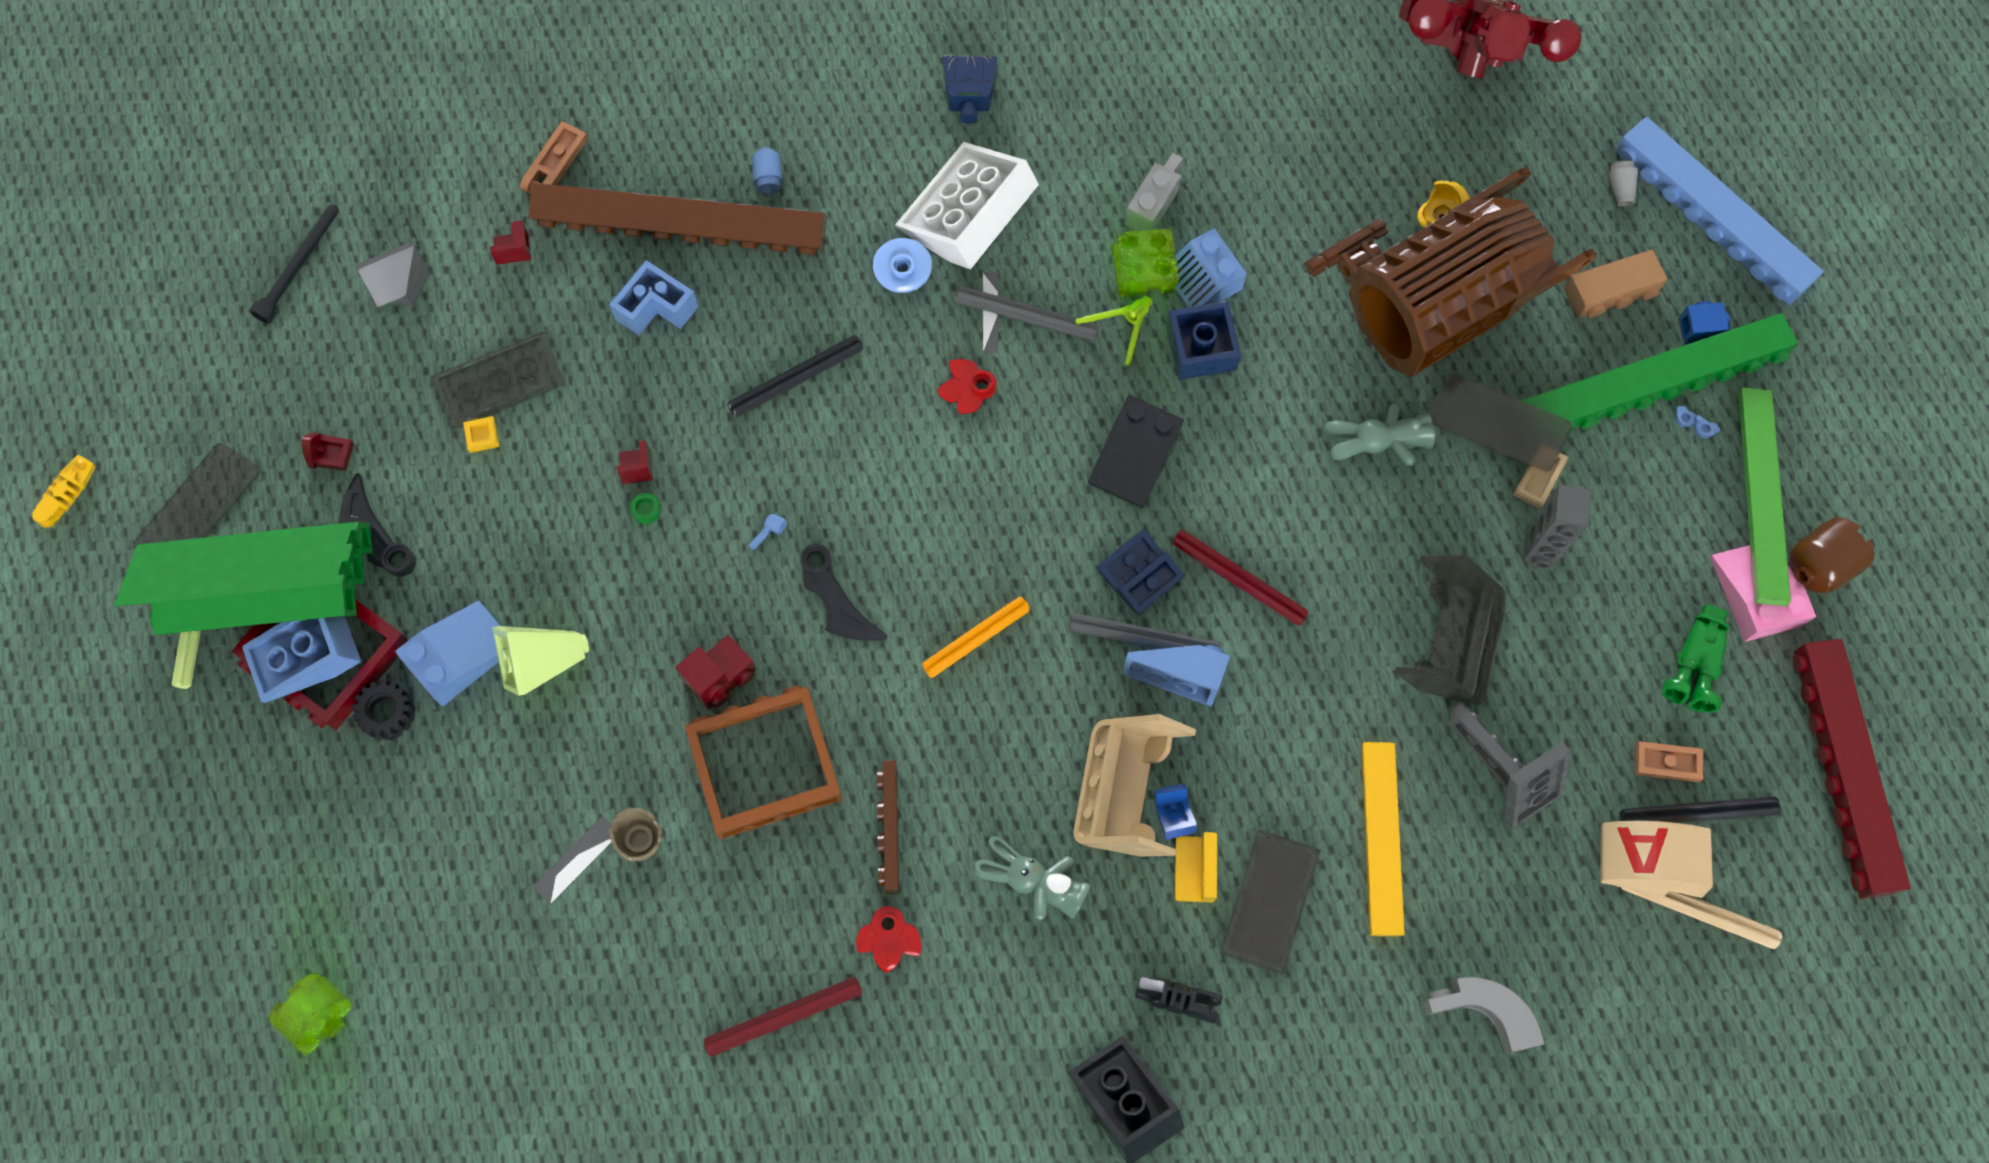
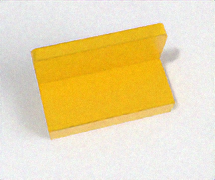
M1204 832L1202 837H1176L1175 900L1214 903L1217 899V833Z

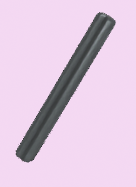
M959 286L955 295L957 303L1086 340L1094 341L1098 333L1099 325L1096 323L1076 324L1075 320L1077 318L969 287Z
M1078 613L1071 615L1069 630L1157 649L1194 645L1204 647L1206 645H1214L1223 649V644L1220 642Z

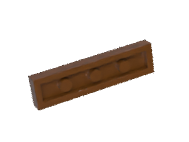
M896 760L883 761V770H877V790H883V802H877L878 822L884 821V834H878V854L884 853V866H878L879 886H885L886 895L899 894Z

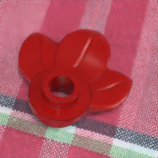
M965 359L949 361V369L953 378L938 388V395L947 402L957 403L959 414L976 412L980 409L983 400L992 397L996 392V378L988 371L979 370L973 361ZM981 382L987 384L986 389H978L976 386Z
M893 906L879 908L874 913L872 922L862 927L856 938L857 952L868 953L872 951L876 964L886 973L897 966L902 953L919 956L922 949L917 929L906 923L902 912ZM886 917L894 920L895 924L890 929L884 928L882 925V920Z

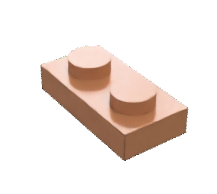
M1639 741L1635 744V775L1699 783L1703 780V749Z

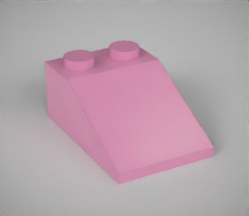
M1750 545L1710 556L1744 642L1803 627L1816 617L1805 587L1797 581L1794 572L1789 566L1791 602L1788 606L1755 603Z

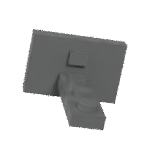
M1462 703L1451 710L1450 725L1508 789L1504 820L1512 829L1563 796L1571 750L1563 741L1523 767L1518 759L1513 756L1510 757L1503 750L1502 743L1495 734H1489L1483 728L1480 718L1474 711H1468Z

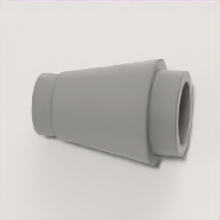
M1621 161L1612 164L1608 176L1617 206L1634 205L1638 168L1635 167L1633 161Z

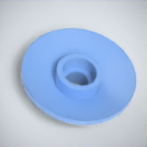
M897 238L886 242L877 250L873 259V271L878 282L886 289L898 293L911 292L920 288L928 280L932 270V260L928 250L921 243L909 238ZM900 267L908 268L906 272H898L897 270Z

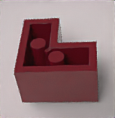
M727 635L707 653L699 646L680 662L675 669L683 683L710 710L713 706L717 708L723 705L730 697L729 692L737 685L740 687L746 685L753 678V672L756 670V667L749 656Z

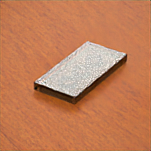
M544 331L431 376L453 430L463 427V422L488 417L566 385Z
M1258 829L1220 954L1280 975L1284 974L1319 858L1320 849Z

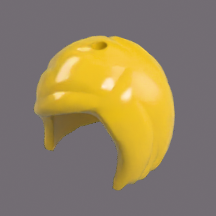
M1440 180L1434 182V188L1430 193L1429 200L1419 208L1417 213L1420 225L1423 228L1439 220L1440 216L1447 215L1450 210L1470 199V196L1463 186L1454 181Z

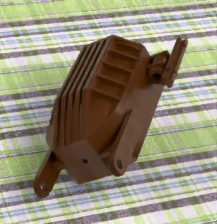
M1524 167L1453 208L1444 217L1383 253L1380 247L1374 243V238L1378 240L1387 235L1389 231L1386 228L1385 221L1377 219L1368 224L1367 229L1363 227L1319 253V257L1314 256L1304 262V265L1307 268V273L1316 277L1324 272L1326 267L1331 268L1338 264L1337 268L1351 285L1349 297L1360 329L1389 367L1413 377L1509 319L1525 303L1589 265L1596 258L1597 253L1590 249L1560 267L1551 258L1554 238L1549 235L1547 229L1541 225L1542 223L1539 219H1536L1535 214L1529 210L1525 202L1503 198L1504 195L1519 187L1530 177V170Z

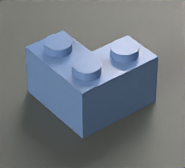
M647 260L609 304L615 320L637 335L643 332L657 314L681 329L699 307L693 290Z

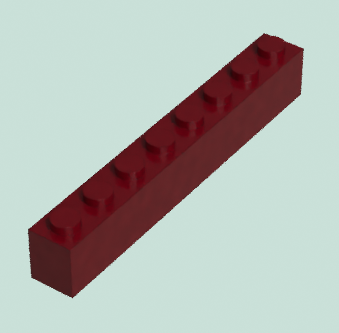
M1843 639L1805 643L1794 651L1793 666L1795 671L1800 673L1802 681L1801 696L1803 701L1808 703L1810 711L1809 726L1817 737L1819 745L1817 756L1819 762L1825 767L1827 775L1825 786L1828 794L1833 797L1835 805L1834 820L1836 825L1841 827L1844 839L1842 842L1843 854L1849 859L1852 869L1850 876L1852 887L1855 891H1858L1859 899L1894 895L1910 890L1911 886Z

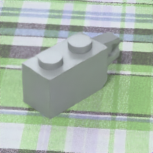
M1172 153L1164 166L1157 163L1153 165L1127 207L1125 225L1151 237L1178 192L1182 175L1178 174L1182 166V157Z

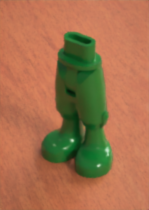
M1706 604L1703 606L1702 613L1695 617L1694 624L1686 638L1682 651L1677 653V668L1679 671L1675 678L1665 680L1661 689L1662 695L1670 702L1683 704L1689 698L1687 707L1693 711L1714 713L1720 710L1722 699L1718 694L1711 691V684L1722 673L1721 665L1726 647L1727 631L1729 629V624L1726 623L1727 611ZM1695 670H1697L1698 679L1695 688L1690 696L1691 677Z

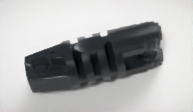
M1140 977L1135 993L1136 998L1150 1002L1153 1007L1162 1010L1164 1008L1173 1013L1185 1014L1188 1017L1213 1024L1217 1023L1219 1013L1211 1008L1194 1003L1197 1002L1213 1007L1220 1006L1223 998L1221 994L1196 987L1190 988L1188 985L1170 982V980L1161 978L1153 980Z

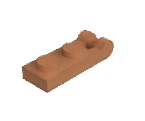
M561 121L524 175L520 183V189L531 193V182L540 183L537 181L540 176L545 177L542 184L558 185L587 142V134Z

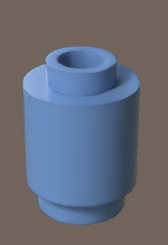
M761 148L752 155L753 182L760 193H776L780 190V185L783 182L781 156L771 148Z

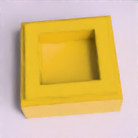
M493 416L463 422L467 449L470 453L500 447L496 420Z

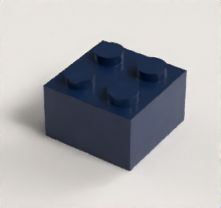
M1228 301L1169 311L1166 328L1178 380L1237 370L1241 353Z

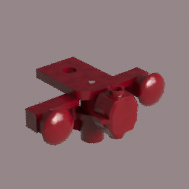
M1403 0L1398 16L1405 22H1409L1411 32L1417 38H1420L1421 43L1446 47L1458 60L1457 72L1475 78L1484 77L1487 64L1501 67L1503 62H1514L1516 59L1522 60L1528 43L1539 45L1542 55L1551 62L1566 61L1578 51L1582 39L1579 26L1572 20L1561 19L1556 21L1528 16L1520 11L1521 5L1513 0H1454L1457 3L1446 0Z

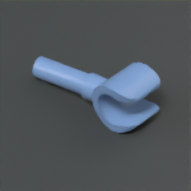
M770 514L765 520L762 531L748 546L755 550L771 531L780 535L786 527L787 521L776 514Z

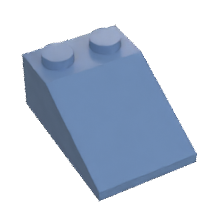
M477 601L420 631L395 652L429 694L443 707L499 662L492 627L500 625L482 603Z
M345 617L281 622L242 646L260 701L263 703L337 677L361 662Z
M1194 645L1128 652L1122 675L1212 706L1230 656L1224 654L1223 649L1214 645H1206V647Z

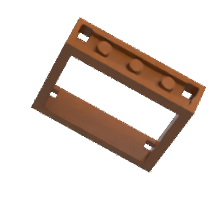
M793 686L785 689L782 695L773 698L769 695L761 696L754 699L751 705L741 708L739 705L730 706L723 709L722 714L713 717L709 715L698 716L691 720V724L685 725L715 833L720 840L843 800L808 687ZM803 703L828 785L723 818L699 736Z

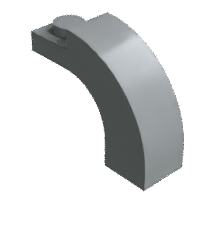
M1476 977L1459 978L1450 982L1453 994H1450L1449 988L1429 993L1431 999L1422 1002L1426 1016L1458 1008H1471L1483 1013L1495 1025L1504 1054L1544 1045L1538 1022L1527 1004L1509 988L1492 980Z

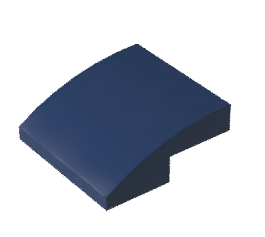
M1145 529L1140 530L1095 567L1136 614H1140L1185 577L1169 554L1161 551Z

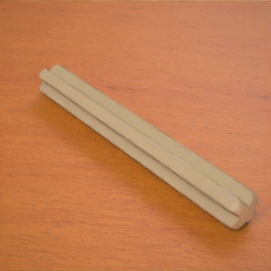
M1621 887L1627 892L1771 949H1775L1781 943L1782 933L1779 930L1693 896L1669 891L1664 897Z

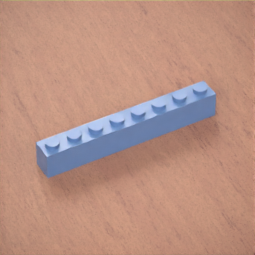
M1647 116L1620 141L1615 150L1619 154L1622 161H1633L1644 181L1653 184L1662 192L1663 197L1667 201L1679 207L1688 220L1696 222L1706 231L1707 236L1711 240L1717 241L1728 251L1731 258L1740 261L1750 270L1751 275L1766 284L1778 299L1785 301L1790 306L1824 272Z

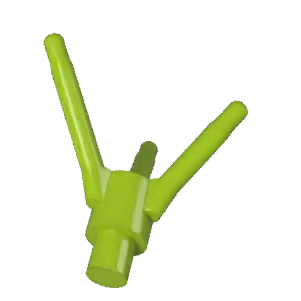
M1144 296L1141 300L1137 299L1131 305L1119 309L1077 318L1075 323L1082 324L1124 315L1127 321L1133 324L1125 365L1130 366L1143 317L1149 312V307L1153 302L1150 297Z

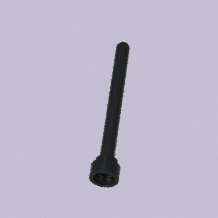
M331 204L326 208L267 296L253 303L249 313L254 318L268 325L271 324L277 315L275 312L277 302L339 213V208L336 205Z

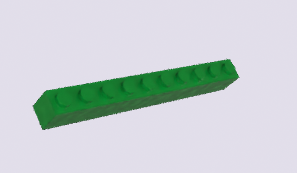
M1783 313L1509 404L1501 418L1515 448L1525 444L1527 448L1534 447L1542 443L1546 437L1554 435L1555 438H1560L1569 434L1573 428L1579 426L1582 429L1590 428L1600 421L1599 419L1608 416L1610 420L1616 419L1626 414L1627 410L1635 407L1637 410H1643L1653 405L1655 400L1664 398L1665 401H1669L1680 396L1682 391L1691 389L1692 392L1699 391L1708 386L1711 381L1718 379L1722 383L1736 376V373L1744 370L1746 373H1752L1763 367L1764 363L1770 361L1773 364L1781 363L1791 356L1790 352L1798 345V342Z

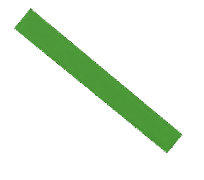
M1742 387L1738 397L1755 603L1787 607L1791 602L1773 394L1772 390Z

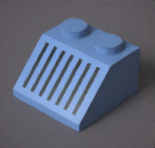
M1215 228L1189 241L1162 268L1163 274L1187 308L1221 302L1243 289L1247 275Z

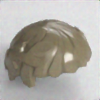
M626 808L616 814L609 829V836L614 850L627 861L639 862L647 860L656 854L662 839V827L652 813L640 808Z

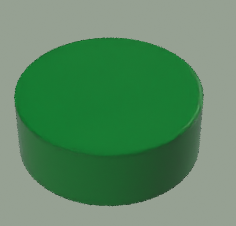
M648 492L639 493L634 496L629 506L632 517L641 524L653 523L659 518L662 510L658 498Z

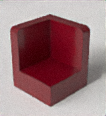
M523 220L511 222L512 234L495 236L493 238L494 246L490 247V253L496 265L532 260L529 233Z
M646 440L639 441L640 450L619 452L620 465L617 466V473L623 484L653 480L651 452Z

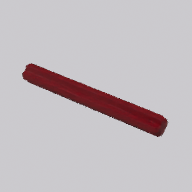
M1180 530L1174 537V546L1294 624L1300 626L1308 615L1307 609L1191 534Z
M856 977L849 978L704 1038L706 1052L709 1056H715L856 998L862 994L859 981Z

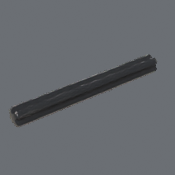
M853 335L730 400L727 405L731 414L734 417H739L863 350L862 342L857 335Z
M1772 796L1626 808L1619 812L1620 821L1683 823L1776 815L1781 811L1779 799Z

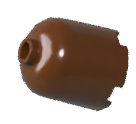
M1834 517L1829 521L1823 522L1796 544L1790 552L1789 567L1794 572L1797 581L1805 589L1816 593H1829L1839 589L1873 564L1875 553L1871 540H1864L1863 536L1857 531L1860 529L1858 524L1847 518Z

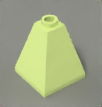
M506 626L492 627L504 689L518 696L527 694L585 659L584 653L589 652L585 634L581 635V633L575 631Z

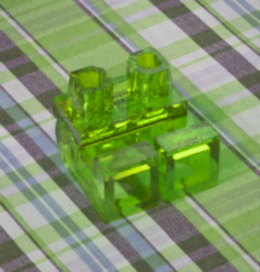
M1171 228L1128 231L1116 237V243L1111 245L1118 295L1130 297L1147 293L1148 290H1161V293L1174 292L1179 281L1176 255H1174L1175 249Z

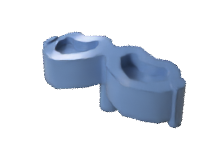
M1678 406L1674 410L1675 422L1680 427L1694 426V430L1700 438H1710L1720 431L1716 423H1710L1701 415L1696 416L1694 412L1688 411L1685 406Z

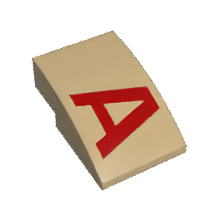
M1616 821L1602 823L1601 883L1664 897L1669 891L1702 898L1713 887L1711 829L1659 821Z

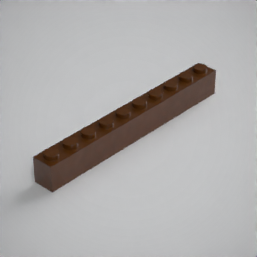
M532 182L528 215L529 219L538 221L537 226L544 228H555V224L558 223L566 224V229L573 231H584V226L595 227L596 233L613 234V229L624 230V235L631 237H642V232L653 233V238L659 240H671V235L682 236V241L688 243H700V238L711 239V244L717 246H729V241L740 242V247L746 249H758V244L769 245V250L775 252H787V247L798 248V253L804 255H816V250L824 251L827 215L823 212Z

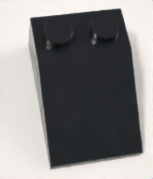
M1128 395L1114 422L1088 484L1143 509L1181 434L1184 419L1132 395Z
M1124 1036L1068 1072L1107 1136L1126 1163L1136 1162L1185 1128L1180 1109Z

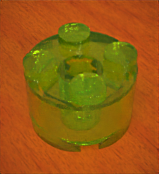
M312 973L299 980L287 991L290 997L284 1004L278 1000L272 1008L268 1019L274 1028L305 1056L311 1053L325 1037L333 1038L344 1028L345 1022L342 1019L351 1009L352 1003L322 974L319 976L317 973Z

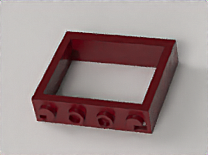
M356 599L357 615L355 617L386 640L326 710L300 691L288 694L283 699L298 711L302 707L309 710L311 714L307 718L322 729L326 724L335 731L353 711L352 705L357 704L355 700L356 695L361 696L363 694L361 689L364 686L370 688V683L378 682L399 657L395 651L409 641L401 632ZM279 623L254 625L231 651L240 658L236 664L251 674L242 646Z

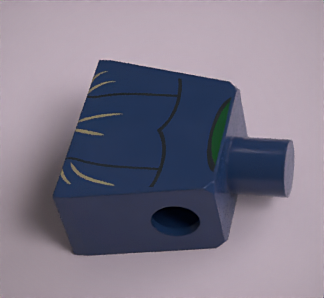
M943 56V75L949 110L960 111L961 122L966 124L975 123L977 121V111L990 110L997 79V57Z

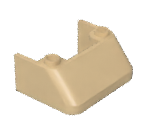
M1161 714L1099 721L1091 733L1074 825L1075 840L1088 847L1140 857L1175 856L1176 849L1155 842L1154 829L1140 822L1150 764L1160 763L1169 755L1172 738L1195 736L1196 729Z

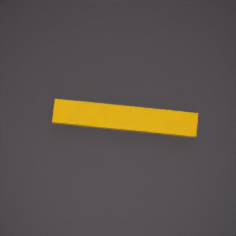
M1363 742L1361 744L1369 932L1370 936H1404L1395 743Z

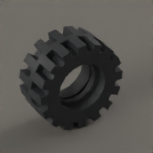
M381 680L379 684L374 681L370 683V688L364 686L361 689L363 694L361 696L357 694L355 697L357 704L352 705V710L355 712L352 716L357 726L370 737L381 741L382 739L387 741L393 740V736H402L404 729L408 731L410 728L408 724L410 721H414L415 716L413 712L416 711L415 705L412 703V697L394 682L389 683L387 680ZM387 698L394 700L396 703L394 715L386 722H375L372 717V711L377 702Z

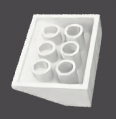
M963 142L895 226L950 263L971 270L1039 184L1026 160Z

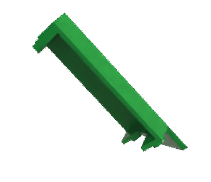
M350 522L137 544L113 607L151 603L152 611L150 612L149 620L154 629V635H169L181 632L328 617L356 616L354 585L365 584L362 555L373 554L370 523Z

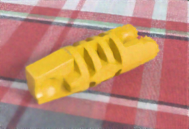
M77 455L60 471L57 478L53 480L51 486L42 495L43 498L37 504L34 512H32V519L41 527H53L55 522L61 518L64 512L69 510L76 498L85 489L96 466L84 457Z

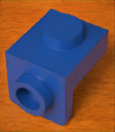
M1169 785L1155 790V809L1165 840L1197 833V825L1188 802L1186 785Z

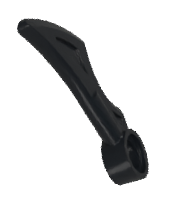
M359 473L355 474L343 499L339 524L350 522L370 523L373 554H368V562L386 569L397 577L410 574L416 565L415 554L405 544L393 542L369 505L362 476ZM396 554H406V561L403 565L399 567L391 565V560Z
M821 544L808 545L802 551L800 559L803 567L804 588L815 593L826 607L827 624L825 631L855 640L877 641L887 639V634L868 621L854 607L830 571L832 557L829 550ZM814 553L822 554L825 557L824 564L819 568L811 567L808 564L810 555Z

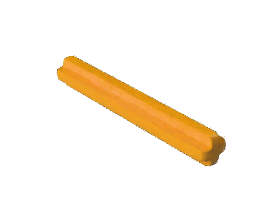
M1023 597L1016 598L922 663L923 670L930 678L935 677L1028 613L1030 608Z

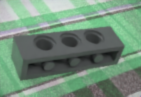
M1561 484L1557 486L1526 527L1523 553L1524 562L1532 563L1533 567L1545 569L1554 566L1588 527L1591 489Z

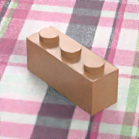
M1652 249L1574 274L1569 278L1564 286V290L1577 318L1587 315L1589 318H1594L1603 314L1606 309L1612 307L1622 309L1632 304L1634 300L1640 298L1650 300L1658 296L1668 279Z

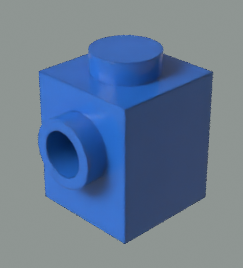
M1701 301L1694 305H1688L1678 318L1684 345L1729 331L1731 324L1729 314L1725 313L1723 302L1711 303V301Z

